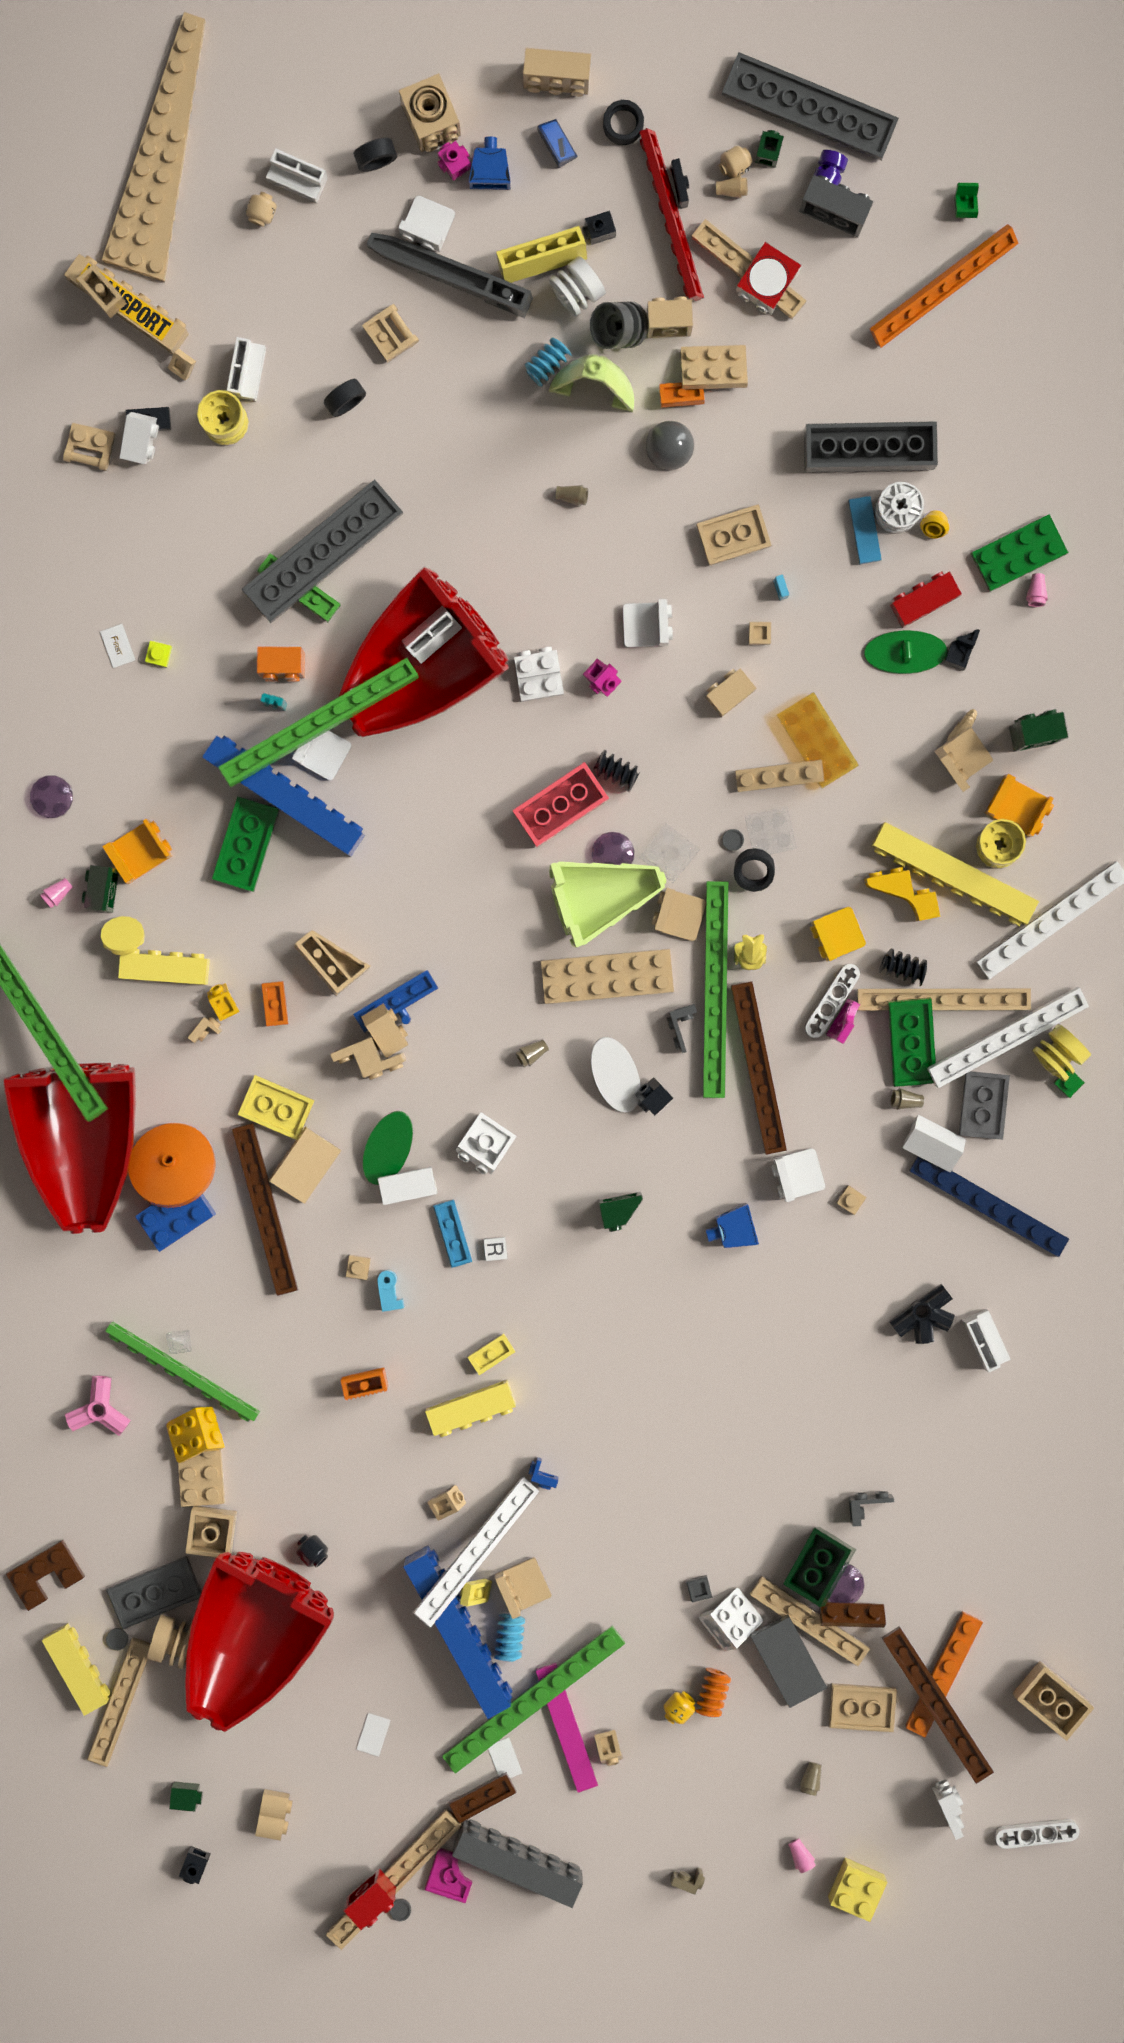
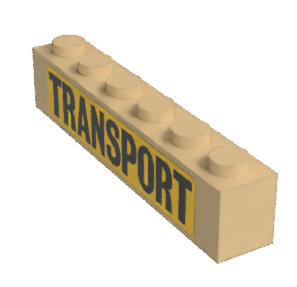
M78 254L64 274L70 283L89 295L77 278L91 265H95L127 303L116 313L117 316L171 354H174L181 347L189 335L185 329L186 324L178 318L173 320L168 317L169 313L158 305L156 308L151 305V300L144 294L140 293L137 295L132 291L133 287L124 280L121 283L114 278L115 274L107 268L100 269L96 266L98 263L90 256L83 257L81 254Z

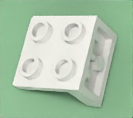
M735 1588L714 1610L703 1612L698 1617L724 1652L737 1649L763 1622L762 1617L739 1588Z

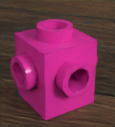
M457 141L452 144L448 142L439 149V161H437V164L443 173L447 172L453 181L471 170V164L468 160L469 153L463 145L459 146Z
M598 658L583 673L590 682V689L596 694L601 692L606 697L622 682L616 675L618 671L611 664L606 665Z

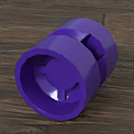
M822 150L818 161L820 167L815 169L814 175L817 177L818 175L825 176L831 183L838 185L842 179L840 174L844 173L848 158L833 150Z

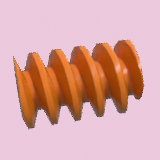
M707 1667L706 1671L711 1673V1675L704 1676V1679L709 1683L701 1685L706 1690V1692H699V1696L703 1697L704 1701H697V1704L702 1708L695 1709V1711L707 1717L722 1716L720 1709L725 1705L722 1700L727 1698L725 1692L729 1691L727 1684L731 1682V1677L718 1669Z

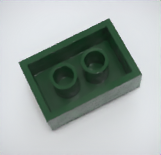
M1056 709L1044 711L1038 716H1035V713L1024 715L1018 718V720H1014L1015 724L1009 726L1014 752L1056 744L1069 738L1064 712L1057 713Z
M814 1527L783 1585L815 1605L823 1607L827 1604L857 1549L823 1528Z

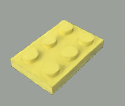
M254 1075L238 1115L296 1140L303 1130L315 1100Z

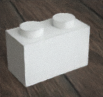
M134 412L126 416L120 459L146 464L150 459H153L155 454V446H152L153 439L157 437L159 425H156L157 418Z

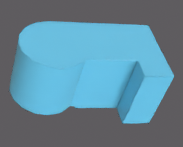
M392 1270L382 1271L377 1281L382 1312L403 1309L405 1307L404 1299H397L395 1287L397 1282L396 1274Z

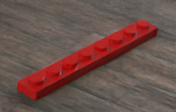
M646 128L640 131L642 138L640 139V145L648 158L646 165L653 175L652 185L660 199L658 202L659 209L666 219L664 223L665 229L671 236V250L679 263L677 264V270L684 280L683 290L689 299L699 301L704 298L658 139L655 131Z

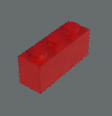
M941 571L932 576V581L926 585L924 582H921L912 587L913 592L907 595L903 592L893 598L895 602L890 607L902 628L962 595L950 571L946 574Z

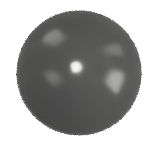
M664 421L653 427L648 434L646 452L651 462L657 467L664 470H676L683 467L691 459L694 452V439L690 430L682 423Z

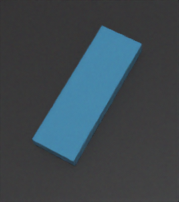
M871 496L849 499L859 564L881 561Z
M455 1200L434 1205L451 1268L472 1262Z

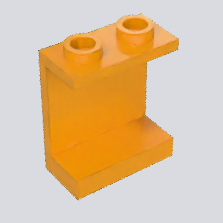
M1008 773L1004 775L984 813L996 820H1012L1021 827L1024 834L1029 838L1033 837L1034 834L1038 835L1044 825L1041 821L1045 815L1048 816L1054 807L1052 804L1054 798L1051 796L1046 797L1016 781V777Z
M144 819V823L113 843L108 842L102 846L127 884H130L172 857L170 851L173 849L166 839L162 840L158 833L161 830L154 820L150 822L149 819Z

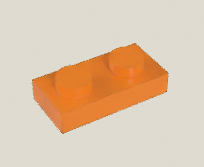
M682 382L659 384L661 408L701 405L705 402L704 389H682Z
M284 981L262 983L266 1027L289 1024Z

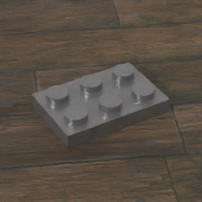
M974 1071L965 1074L959 1135L1003 1140L1010 1075Z

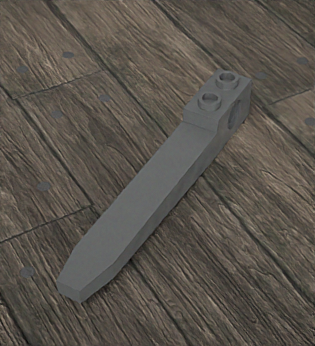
M371 233L366 244L368 248L386 260L484 299L486 303L522 318H525L533 300L530 290L394 236Z

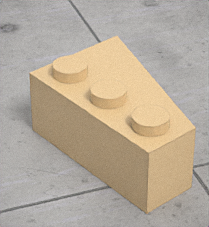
M313 930L296 942L294 946L335 996L340 994L370 968V965L362 962L351 953L336 946L333 942Z

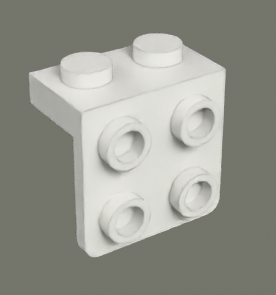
M416 196L406 220H402L399 225V234L408 242H416L427 250L440 252L454 220L455 211L422 196Z
M658 599L657 603H631L623 606L624 645L626 647L668 646L669 640L673 639L672 626L668 627V618H672V607L667 605V599Z
M327 731L291 752L293 754L292 759L320 776L333 780L351 749V743L333 732Z
M813 1148L773 1159L774 1164L771 1165L774 1177L779 1179L780 1185L777 1186L780 1199L784 1198L786 1202L795 1200L796 1197L825 1189L818 1157Z

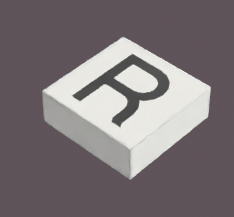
M505 1237L484 1239L486 1261L507 1259Z

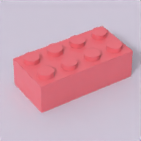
M584 762L512 811L536 848H538L608 801L609 797Z

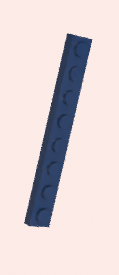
M919 1156L916 1157L909 1170L1057 1257H1060L1069 1241V1238L953 1171L948 1172Z

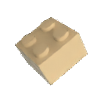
M675 297L674 300L665 301V298H653L652 301H648L646 311L648 318L647 338L691 336L693 328L692 299L687 300L686 297Z
M194 1506L190 1515L185 1553L217 1557L225 1552L232 1554L237 1511Z

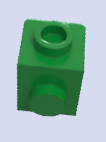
M957 183L954 197L956 218L978 217V183Z

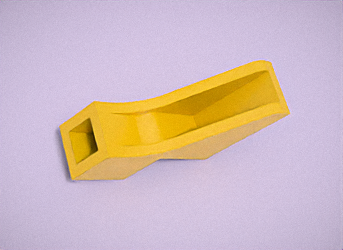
M903 867L890 869L891 874L882 875V871L870 873L869 878L864 879L867 888L901 898L908 902L914 911L916 922L941 917L936 891L930 892L929 888L916 891L917 895H914L910 871H903Z

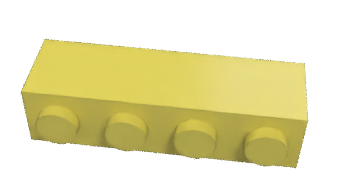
M579 226L496 252L502 278L510 283L567 266L578 256L584 260L587 259L586 242Z
M140 949L133 953L120 955L118 978L208 985L210 959H204V954L191 953L190 958L183 957L181 952H170L169 956H163L161 951L148 950V954H139Z
M504 1380L426 1408L425 1413L433 1435L444 1437L451 1434V1430L458 1427L460 1430L471 1427L472 1422L480 1420L483 1423L493 1419L492 1415L498 1413L501 1416L513 1412L512 1408L516 1407V1403L508 1380Z
M67 1623L47 1634L42 1639V1642L85 1716L107 1704L110 1699V1690L105 1683L102 1684L98 1668L90 1663L88 1659L89 1653L85 1646L80 1645L77 1631Z

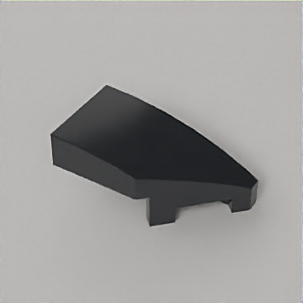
M976 629L952 641L944 664L964 671L980 630Z

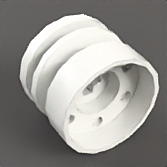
M580 256L567 264L570 276L560 270L558 271L560 280L554 275L549 278L557 299L574 316H578L581 313L579 306L584 310L588 308L585 297L595 303L606 294L605 288L596 273Z
M896 482L889 485L883 490L874 506V516L877 524L883 530L890 533L901 534L908 531L920 519L924 510V499L921 492L912 484ZM902 502L904 504L903 508L898 510L897 506Z

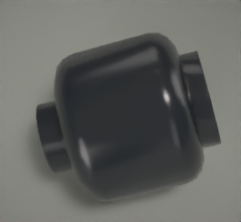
M305 1535L298 1541L297 1545L299 1547L296 1555L307 1567L314 1566L317 1568L328 1558V1547L317 1535L310 1537Z

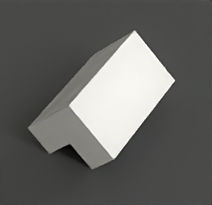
M275 148L270 160L271 167L266 176L267 182L317 203L328 179L326 170Z
M236 338L227 391L237 398L257 401L266 353L265 345L251 343L250 339Z
M442 605L406 636L402 642L409 652L420 663H423L461 630L462 627Z
M917 1115L902 1148L951 1172L963 1154L966 1139Z
M432 1167L378 1178L383 1205L438 1193Z
M987 1309L962 1320L982 1366L988 1373L1000 1368V1364L1011 1360Z

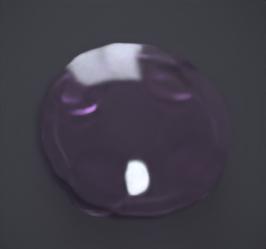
M47 775L38 779L30 792V802L33 809L39 815L46 818L64 816L73 802L71 785L56 775Z
M608 832L602 834L595 841L592 847V858L594 863L632 864L635 850L627 836L619 832Z
M848 1564L829 1598L830 1602L855 1603L863 1594L865 1584L862 1574L856 1567Z

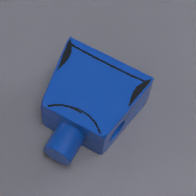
M485 137L484 148H475L469 177L470 189L511 190L506 149L497 148L496 137Z

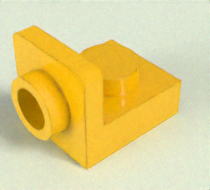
M226 983L215 985L207 992L208 1000L220 1021L240 1012Z

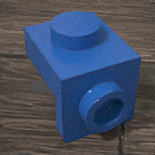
M537 1457L536 1462H531L528 1474L532 1475L531 1481L539 1483L538 1486L543 1489L551 1490V1487L556 1488L558 1476L539 1471L542 1458Z

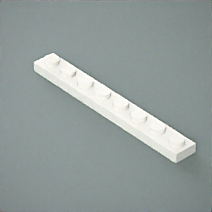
M1118 861L1113 863L979 959L976 963L988 980L1124 884L1123 868Z
M1076 987L927 1068L935 1086L940 1088L1066 1020L1088 1008V1003L1081 989Z
M521 1477L412 1612L428 1627L434 1624L538 1494L539 1490L525 1477Z

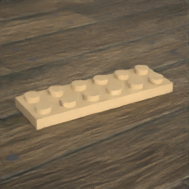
M670 949L541 961L545 1004L674 992Z

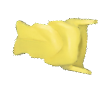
M760 934L753 938L748 935H742L743 942L737 943L734 947L735 965H738L739 962L745 970L760 969L763 964H766L767 946L762 943L764 935Z

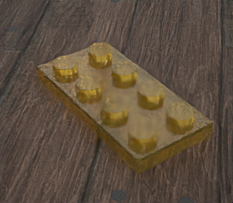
M814 692L776 715L805 762L822 760L824 782H818L821 789L859 766Z

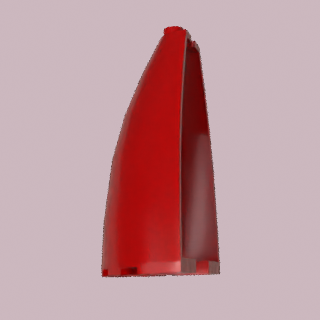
M426 567L421 569L385 609L358 649L346 675L338 697L405 658L409 660L419 677L351 717L350 719L353 722L352 730L359 737L394 731L439 715L484 688L509 667L506 664L508 659L505 652L497 647L500 642L483 618L467 600L465 601L461 597L458 598L456 596L458 591L449 582L437 579L439 575ZM443 605L460 624L462 629L423 663H420L405 647L402 640Z
M111 1063L79 1064L107 1107L106 1111L90 1122L85 1118L54 1068L49 1069L50 1071L46 1072L45 1068L28 1071L29 1073L22 1074V1077L21 1074H15L3 1079L9 1115L20 1154L33 1184L63 1231H70L71 1234L84 1232L83 1229H91L93 1233L105 1231L118 1203L128 1173L134 1143L136 1111L134 1067H129L127 1064H116L111 1067Z
M225 1552L217 1556L203 1587L191 1625L186 1656V1711L197 1720L208 1719L211 1722L210 1726L215 1730L226 1732L272 1700L294 1678L331 1625L334 1611L333 1608L327 1606L328 1599L321 1591H314L310 1587L311 1582L300 1574L268 1558L254 1559L251 1553L237 1552L236 1555Z

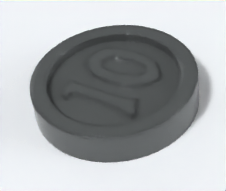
M730 829L723 835V845L730 851H736L743 846L744 836L739 830Z
M121 1628L112 1629L106 1637V1643L112 1650H122L128 1643V1635Z
M405 1899L394 1900V1906L390 1910V1915L396 1921H405L411 1914V1905Z

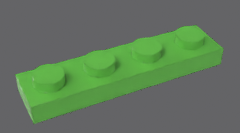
M270 553L257 572L259 574L262 573L278 558ZM314 587L298 601L327 623L341 606L339 602L318 587Z

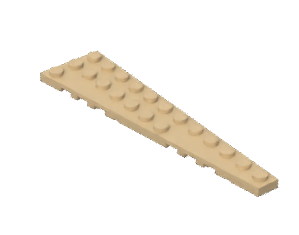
M186 12L183 13L102 257L103 262L165 282L173 222L176 215V203L179 196V184L182 177L189 120L192 112V101L206 23L204 18Z

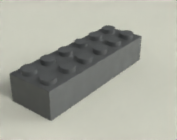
M937 421L806 424L804 428L805 473L934 470L938 465Z
M475 1820L463 1821L454 1841L452 1857L573 1908L583 1885L582 1870H580L578 1865L571 1862L568 1864L564 1863L553 1854H543L537 1847L532 1845L527 1847L514 1837L506 1838L496 1829L489 1828L488 1830L483 1828Z

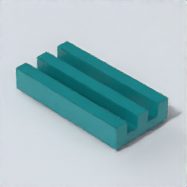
M265 693L262 694L260 701L264 706L269 707L270 704L275 709L279 707L281 710L286 711L287 702L283 698Z

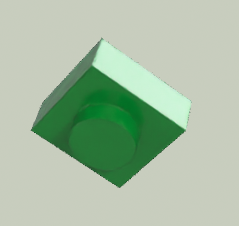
M1065 1070L1069 1079L1064 1082L1057 1078L1053 1083L1068 1098H1071L1085 1082L1075 1072L1071 1074Z

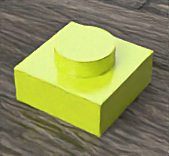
M150 641L145 662L167 668L172 646Z

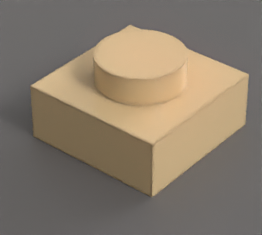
M178 349L174 352L168 369L186 381L190 377L196 361Z
M749 622V645H770L771 622Z
M847 1185L836 1203L855 1215L867 1197Z
M349 1255L346 1277L367 1280L371 1258Z

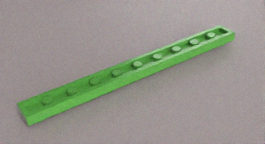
M405 658L218 768L231 788L419 678L418 674L409 660Z
M720 881L706 882L703 1098H725L729 882Z
M0 944L1 988L85 1118L89 1122L106 1111L107 1107Z
M611 1625L512 1701L511 1707L491 1717L444 1753L442 1757L456 1774L625 1644V1641L613 1625Z

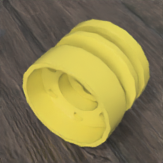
M222 390L210 392L198 405L197 416L199 423L208 437L215 443L220 445L235 444L246 434L249 423L247 413L241 402L232 393ZM226 418L229 419L228 422L225 421L223 424L221 423V420H226Z
M994 820L977 837V855L989 867L998 869L1008 867L1024 852L1026 844L1025 834L1021 827L1012 820ZM999 840L1002 841V846H1004L1000 850L996 849L997 845L994 844Z
M1057 1024L1048 1033L1053 1043L1050 1045L1042 1040L1040 1044L1045 1051L1037 1046L1032 1051L1037 1056L1040 1064L1048 1072L1066 1082L1069 1076L1064 1069L1073 1074L1075 1070L1070 1063L1073 1061L1078 1065H1082L1091 1056V1053L1071 1032L1062 1025Z

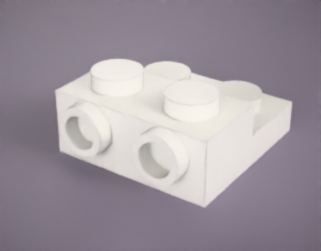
M552 647L540 648L539 653L531 654L530 651L518 652V657H514L521 702L564 695L557 650L552 651Z
M480 1113L455 1151L458 1153V1158L462 1161L474 1163L478 1172L484 1175L487 1173L491 1175L517 1136L483 1113Z
M947 1779L941 1780L932 1789L957 1840L964 1837L961 1831L964 1825L959 1817L963 1813L960 1808L963 1802L955 1786L951 1787Z

